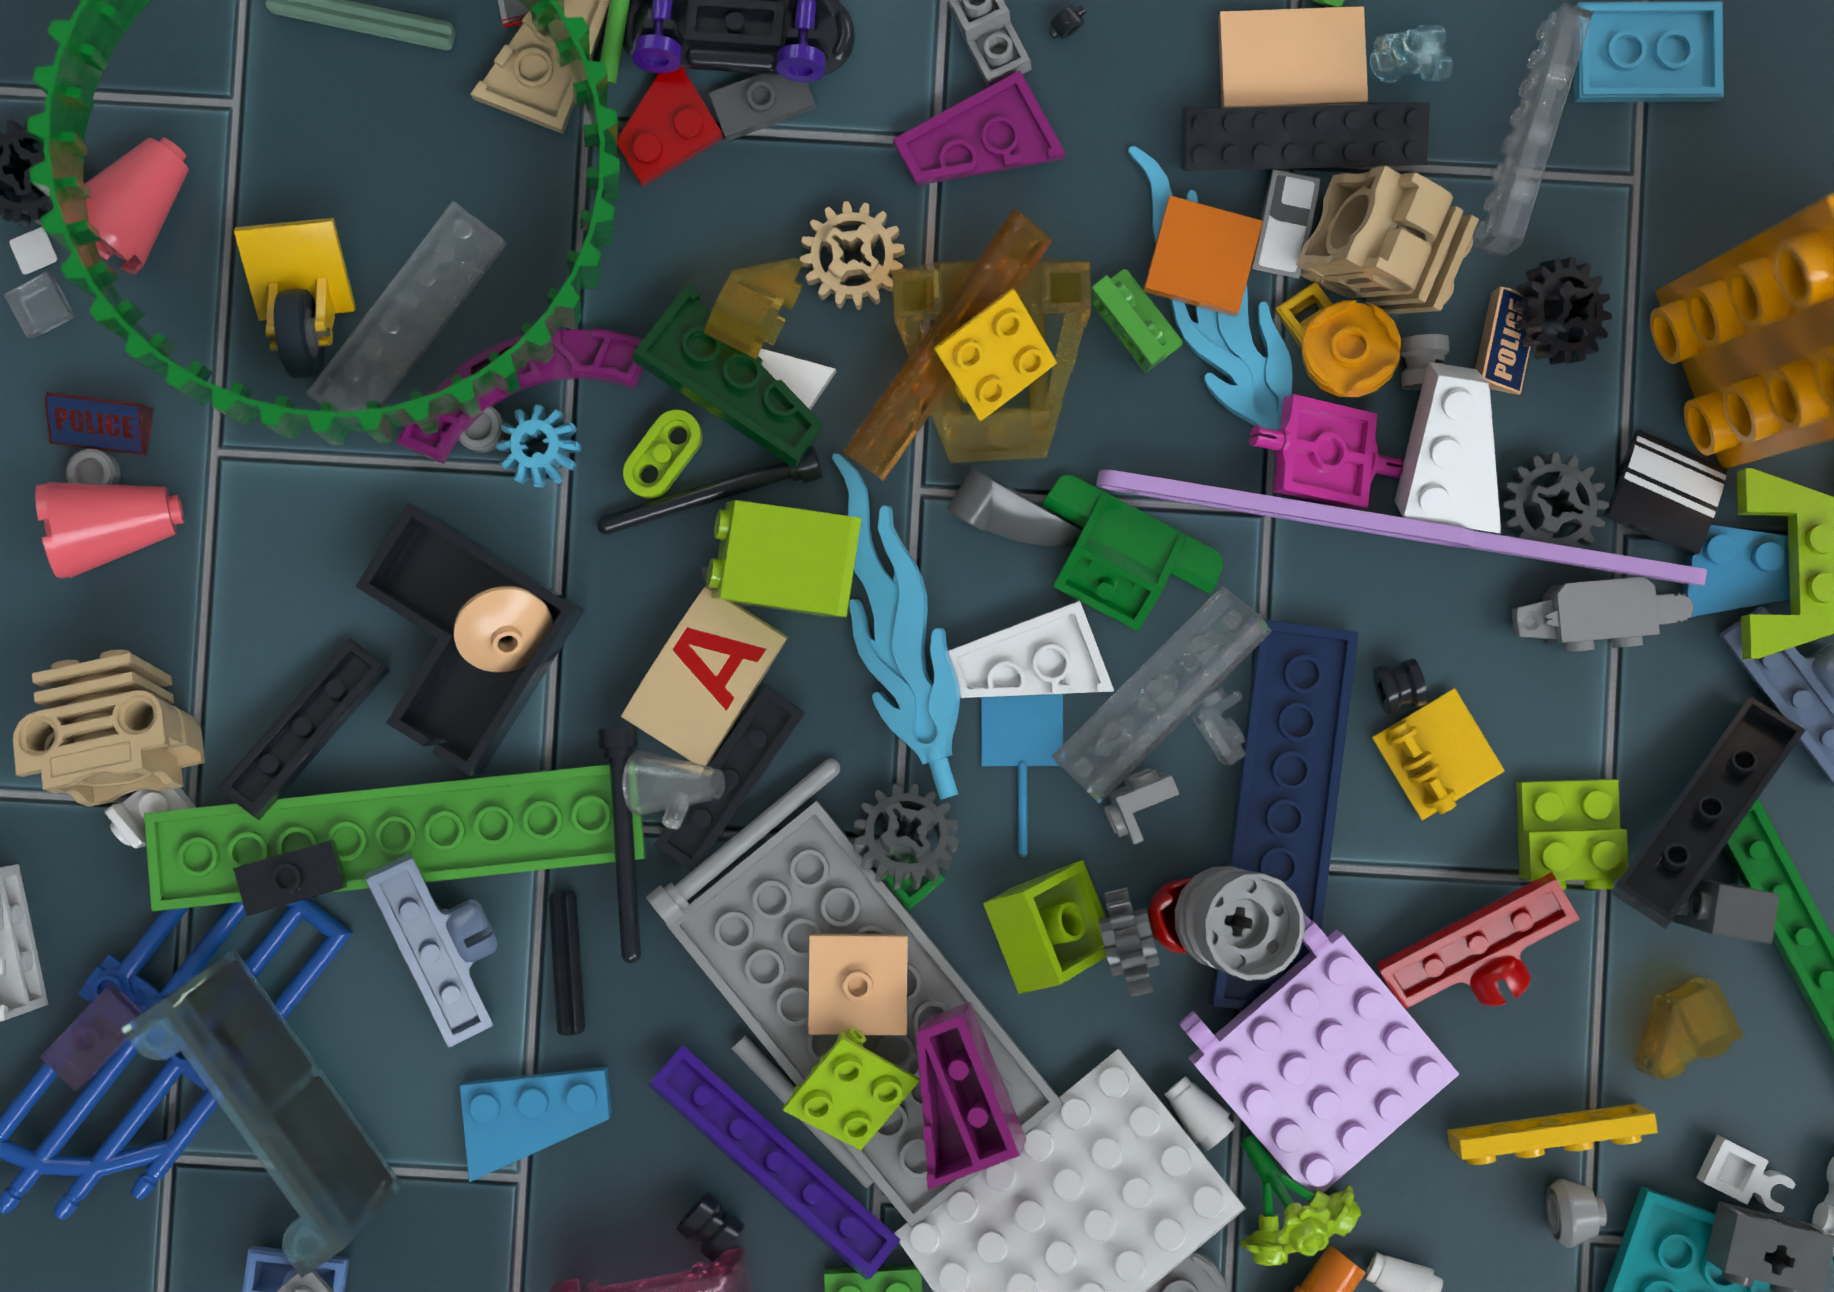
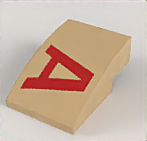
M707 585L700 592L661 650L621 715L622 718L702 769L714 758L735 721L743 713L788 639V636L736 603L713 599V589L707 587Z

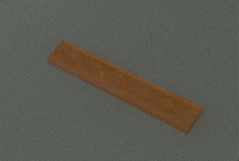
M1013 209L843 453L881 480H885L953 383L952 377L933 348L1011 288L1017 292L1053 241L1026 215Z

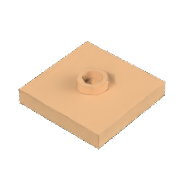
M810 934L808 1034L839 1035L842 1031L848 1032L850 1028H855L863 1035H907L908 934Z

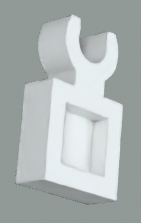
M1719 1135L1716 1136L1696 1177L1701 1182L1747 1205L1754 1193L1756 1200L1760 1204L1775 1212H1783L1784 1206L1771 1198V1189L1777 1184H1782L1791 1189H1794L1796 1185L1792 1179L1778 1171H1764L1769 1162L1765 1158Z

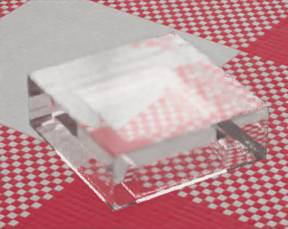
M44 272L3 294L25 336L31 339H35L75 317L56 279L48 272Z

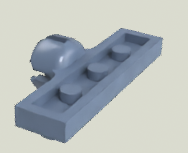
M1762 606L1749 613L1770 615L1767 609ZM1740 619L1720 633L1719 636L1774 709L1782 716L1806 729L1799 742L1834 787V643H1828L1810 656H1802L1795 647L1759 659L1742 660Z
M411 853L364 874L366 882L448 1048L494 1026L469 972V968L475 961L494 953L498 947L497 938L482 906L476 900L469 899L450 909H441L435 903Z

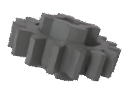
M1559 452L1546 455L1544 462L1539 456L1527 459L1528 470L1519 466L1511 471L1513 478L1517 481L1516 483L1508 482L1501 485L1500 490L1509 495V501L1499 503V510L1509 512L1510 517L1501 523V528L1514 527L1517 532L1513 536L1515 538L1579 548L1578 543L1582 545L1592 544L1595 539L1589 530L1603 528L1606 522L1596 516L1597 511L1609 508V502L1597 500L1596 495L1606 486L1604 483L1592 485L1589 478L1593 475L1595 469L1590 466L1579 471L1577 469L1579 457L1577 456L1566 458L1562 464ZM1553 474L1552 479L1547 480L1545 488L1539 485H1530L1541 475ZM1555 497L1553 505L1559 508L1560 513L1551 515L1552 506L1546 503L1544 499ZM1524 509H1525V511H1526V513H1527V515H1528V518H1529V520H1530V524L1528 523V521H1527V519H1526V517H1525ZM1561 524L1575 527L1570 533L1561 538H1552L1553 534L1559 531Z
M897 783L892 786L891 796L886 797L884 793L877 790L874 792V806L867 803L862 804L860 816L863 819L855 820L853 833L860 837L854 840L853 849L856 853L866 852L862 857L861 867L865 870L875 866L877 868L876 882L880 883L888 875L893 877L894 889L899 890L903 879H910L912 887L916 890L920 888L922 876L925 875L934 883L938 880L940 873L938 866L947 870L950 868L953 857L949 853L956 852L959 844V839L952 835L957 832L959 824L958 820H946L951 808L949 803L938 807L934 804L937 792L932 790L925 797L919 796L918 784L913 783L909 793H902ZM880 820L885 833L881 834L880 839L875 842L874 828ZM936 831L938 845L932 853L930 850L931 844L927 839L931 837L932 832ZM898 832H901L903 835L900 839L897 837ZM911 834L915 836L913 841L908 837Z
M1127 887L1105 892L1109 917L1098 919V924L1112 976L1124 974L1131 997L1152 993L1154 990L1148 968L1160 965L1146 908L1133 910Z

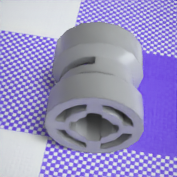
M1423 334L1401 338L1400 355L1405 358V364L1407 365V368L1401 373L1402 389L1421 390L1428 362L1444 364L1445 356L1450 352L1448 335Z

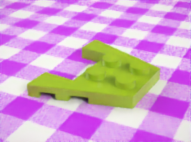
M1753 468L1737 471L1738 515L1788 517L1791 615L1749 614L1741 616L1742 660L1759 659L1834 634V497Z

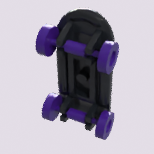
M630 0L622 47L632 57L634 64L646 71L655 73H669L680 68L781 75L791 81L807 83L820 80L824 75L831 74L843 66L852 54L855 35L854 24L848 10L839 0Z

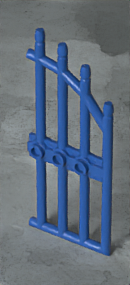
M310 898L286 905L288 907L198 1021L176 1004V1002L245 916L243 902L229 903L168 983L159 991L138 973L189 908L163 910L123 961L109 954L85 981L86 984L78 994L90 1002L89 1005L0 1116V1159L22 1168L11 1181V1187L6 1188L0 1195V1212L8 1214L15 1209L23 1199L22 1195L28 1193L42 1174L77 1176L69 1186L68 1193L62 1195L53 1210V1214L61 1220H66L75 1212L80 1205V1200L86 1198L102 1176L148 1165L145 1168L146 1172L137 1178L130 1192L139 1200L147 1197L157 1186V1181L161 1180L353 934V931ZM302 919H305L326 935V937L243 1044L236 1050L214 1032ZM105 1015L128 1032L36 1151L7 1140ZM143 1045H146L166 1061V1064L93 1157L57 1155ZM182 1074L205 1091L169 1139L122 1151Z

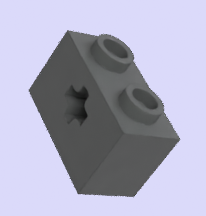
M1701 879L1676 914L1674 923L1710 934L1772 944L1780 894L1738 884Z
M1718 1201L1705 1259L1722 1270V1278L1739 1285L1752 1287L1754 1280L1769 1283V1288L1775 1292H1824L1834 1249V1236L1811 1223Z

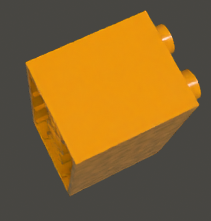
M1831 195L1655 291L1661 307L1655 308L1650 315V329L1654 343L1661 356L1668 363L1676 364L1682 362L1695 397L1687 401L1684 406V420L1688 434L1702 454L1709 456L1716 453L1719 464L1723 468L1735 467L1834 439V195Z

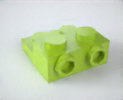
M1619 780L1516 782L1519 878L1535 881L1552 872L1563 890L1567 889L1566 880H1584V885L1587 889H1613L1615 887V879H1620L1629 867L1627 829L1620 828Z

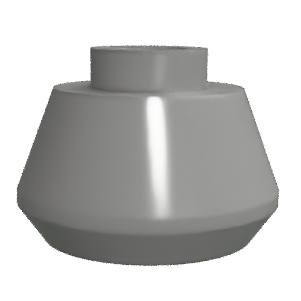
M1557 1179L1548 1187L1546 1194L1547 1217L1555 1241L1566 1248H1573L1597 1237L1599 1228L1605 1227L1607 1222L1606 1208L1602 1197H1595L1590 1187L1565 1179Z

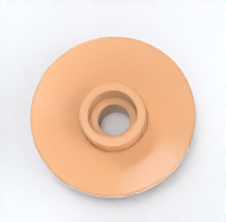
M514 586L494 587L480 592L464 604L454 622V640L461 656L471 665L489 672L514 671L528 665L552 627L553 619L546 603L531 591ZM504 636H513L508 640L500 641Z

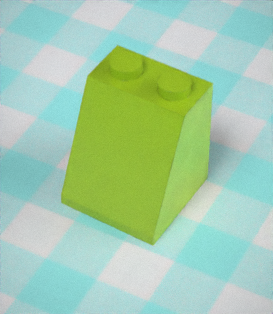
M738 500L726 502L725 510L719 509L714 526V538L720 539L718 559L711 558L707 571L706 585L713 588L712 598L823 617H847L862 518Z

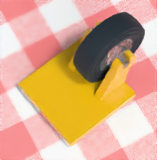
M334 218L235 227L234 235L258 320H267L266 337H269L271 341L270 350L279 351L282 364L290 377L309 378L320 375L324 364V346H331L333 343L332 329L335 313L355 312L356 309Z

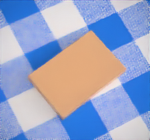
M1364 6L1223 11L1219 13L1221 106L1368 102Z

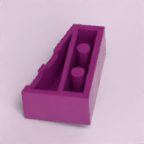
M971 1002L926 1018L917 1030L916 1036L920 1091L923 1104V1133L926 1145L927 1189L929 1190L1019 1157L1026 1142V1137Z

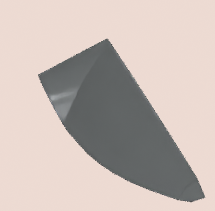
M971 467L948 507V510L954 515L981 530L1028 544L1044 546L1075 545L1083 530L975 467Z

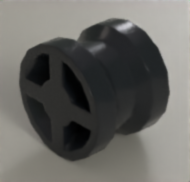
M1414 658L1402 661L1400 666L1391 669L1387 666L1374 668L1373 677L1376 693L1386 714L1398 712L1401 706L1411 704L1414 707L1427 704L1428 694L1425 679L1418 662Z

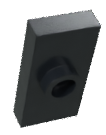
M329 840L233 868L246 916L347 887L335 840Z

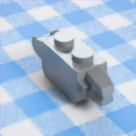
M1646 577L1566 583L1550 586L1542 596L1543 601L1512 608L1514 637L1546 639L1547 644L1563 643L1564 652L1595 650L1594 640L1612 639V648L1643 646L1642 636L1660 634V624L1688 621V618H1692L1691 614L1695 606H1693L1690 596L1686 597L1685 594L1656 595L1655 585Z

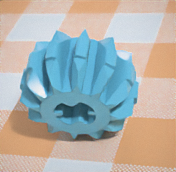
M534 405L531 419L523 410H516L514 414L519 425L515 428L509 423L504 422L501 426V430L511 436L510 440H501L496 443V448L499 451L511 453L502 460V468L505 470L517 468L514 480L521 484H524L531 476L533 485L536 488L544 487L546 473H548L553 482L561 483L563 476L558 468L563 465L569 470H575L577 466L573 460L566 457L567 453L581 451L580 443L567 440L574 435L577 428L571 422L561 425L563 413L557 409L551 411L546 417L544 407ZM534 439L537 441L543 440L548 445L544 455L540 452L535 453L533 449L529 448Z

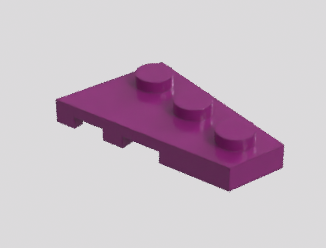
M1020 70L893 139V145L916 186L1064 160L1066 157L1064 149Z

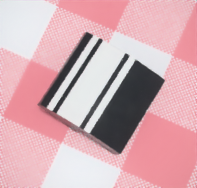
M1637 430L1616 475L1621 477L1609 501V508H1606L1603 516L1691 556L1698 555L1714 519L1722 495L1727 469L1641 430Z

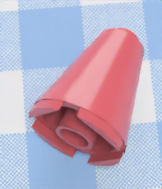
M162 137L159 142L155 139L147 138L85 183L89 187L91 197L86 198L89 223L99 230L102 239L96 241L100 256L108 261L113 254L117 255L125 261L120 269L136 275L144 267L189 172V168L183 162L187 157L186 154L167 138Z
M47 482L36 485L38 521L44 520L47 535L42 537V541L50 566L57 578H72L177 534L176 524L185 523L179 495L170 496L167 487Z

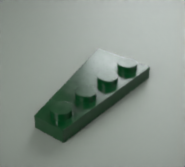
M688 282L633 351L632 361L795 468L820 435L824 424L782 380H776L762 366L763 360L751 347L746 349L729 331L730 325L717 312L712 313L699 299L700 294Z

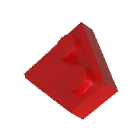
M678 68L673 72L659 73L618 136L617 146L643 187L722 140L724 137L684 69Z

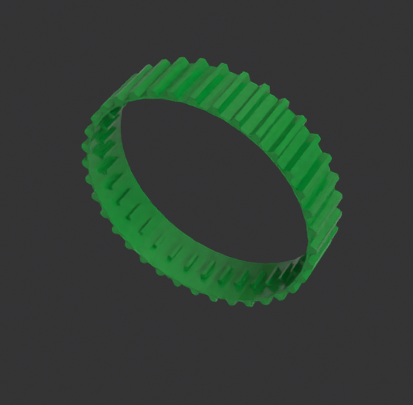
M80 0L81 2L75 9L71 21L52 20L47 32L59 45L54 65L36 67L33 81L47 95L45 99V112L28 117L27 131L44 146L43 152L45 161L29 169L31 182L51 198L54 206L53 210L40 219L44 232L71 252L69 258L60 268L70 282L95 298L94 303L89 309L94 319L127 341L124 350L129 355L162 377L167 375L166 382L200 404L204 405L212 400V407L235 422L245 426H249L260 415L262 424L281 437L293 440L297 438L304 427L313 429L316 434L331 445H344L350 431H366L379 444L391 443L396 427L408 426L414 423L428 435L438 432L440 415L448 414L456 409H460L469 418L481 414L480 397L490 393L496 387L510 395L521 388L516 372L523 368L531 359L547 364L554 357L551 337L556 333L558 327L575 329L581 321L579 293L581 289H597L602 278V254L596 248L612 246L614 237L615 207L609 203L618 201L620 159L615 157L617 155L618 121L616 110L607 108L608 74L604 62L590 61L589 27L583 17L566 18L564 0L518 1L531 12L532 24L538 31L544 28L555 42L556 60L560 67L568 64L577 80L576 83H573V98L576 107L586 104L592 124L583 125L585 147L596 146L599 168L586 167V188L597 189L593 212L582 209L580 227L581 230L588 231L580 253L572 250L569 252L567 267L572 270L570 276L559 292L553 288L550 289L547 294V303L550 307L533 326L526 321L520 328L522 338L501 356L496 351L488 355L490 364L479 372L463 380L460 374L450 378L453 385L431 395L423 397L420 391L409 393L411 401L389 407H382L376 400L366 401L367 409L339 412L333 403L321 402V411L294 409L295 404L290 399L278 395L274 405L250 399L252 391L238 382H233L230 391L211 384L207 381L213 372L195 360L192 361L187 370L169 356L176 346L159 332L150 338L137 322L145 314L130 300L122 301L113 285L120 278L113 268L101 260L96 241L102 239L99 230L89 223L86 198H91L90 190L83 183L84 155H87L88 145L84 141L89 115L93 110L94 93L106 69L108 60L136 16L152 0Z

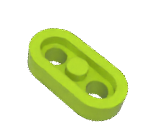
M670 410L663 413L628 457L624 464L623 477L627 487L633 493L647 499L662 496L669 490L699 450L703 438L702 429L691 414L682 410ZM677 428H683L687 432L685 442L679 445L673 444L670 440L672 431ZM649 466L656 467L658 470L657 479L652 483L643 482V470Z

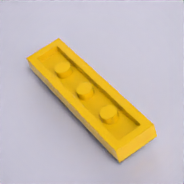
M1638 1103L1447 1130L1449 1149L1459 1158L1466 1160L1468 1164L1472 1165L1490 1164L1497 1160L1496 1155L1514 1153L1519 1158L1539 1157L1545 1154L1544 1149L1563 1146V1149L1566 1151H1584L1593 1148V1142L1611 1140L1614 1144H1634L1642 1140L1641 1135L1658 1133L1655 1113Z

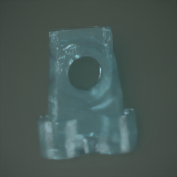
M1420 24L1414 30L1379 35L1374 41V51L1370 56V66L1374 75L1385 83H1394L1405 74L1421 75V79L1424 81H1446L1449 79L1453 70V61L1450 55L1445 52L1446 31L1444 27L1439 24Z

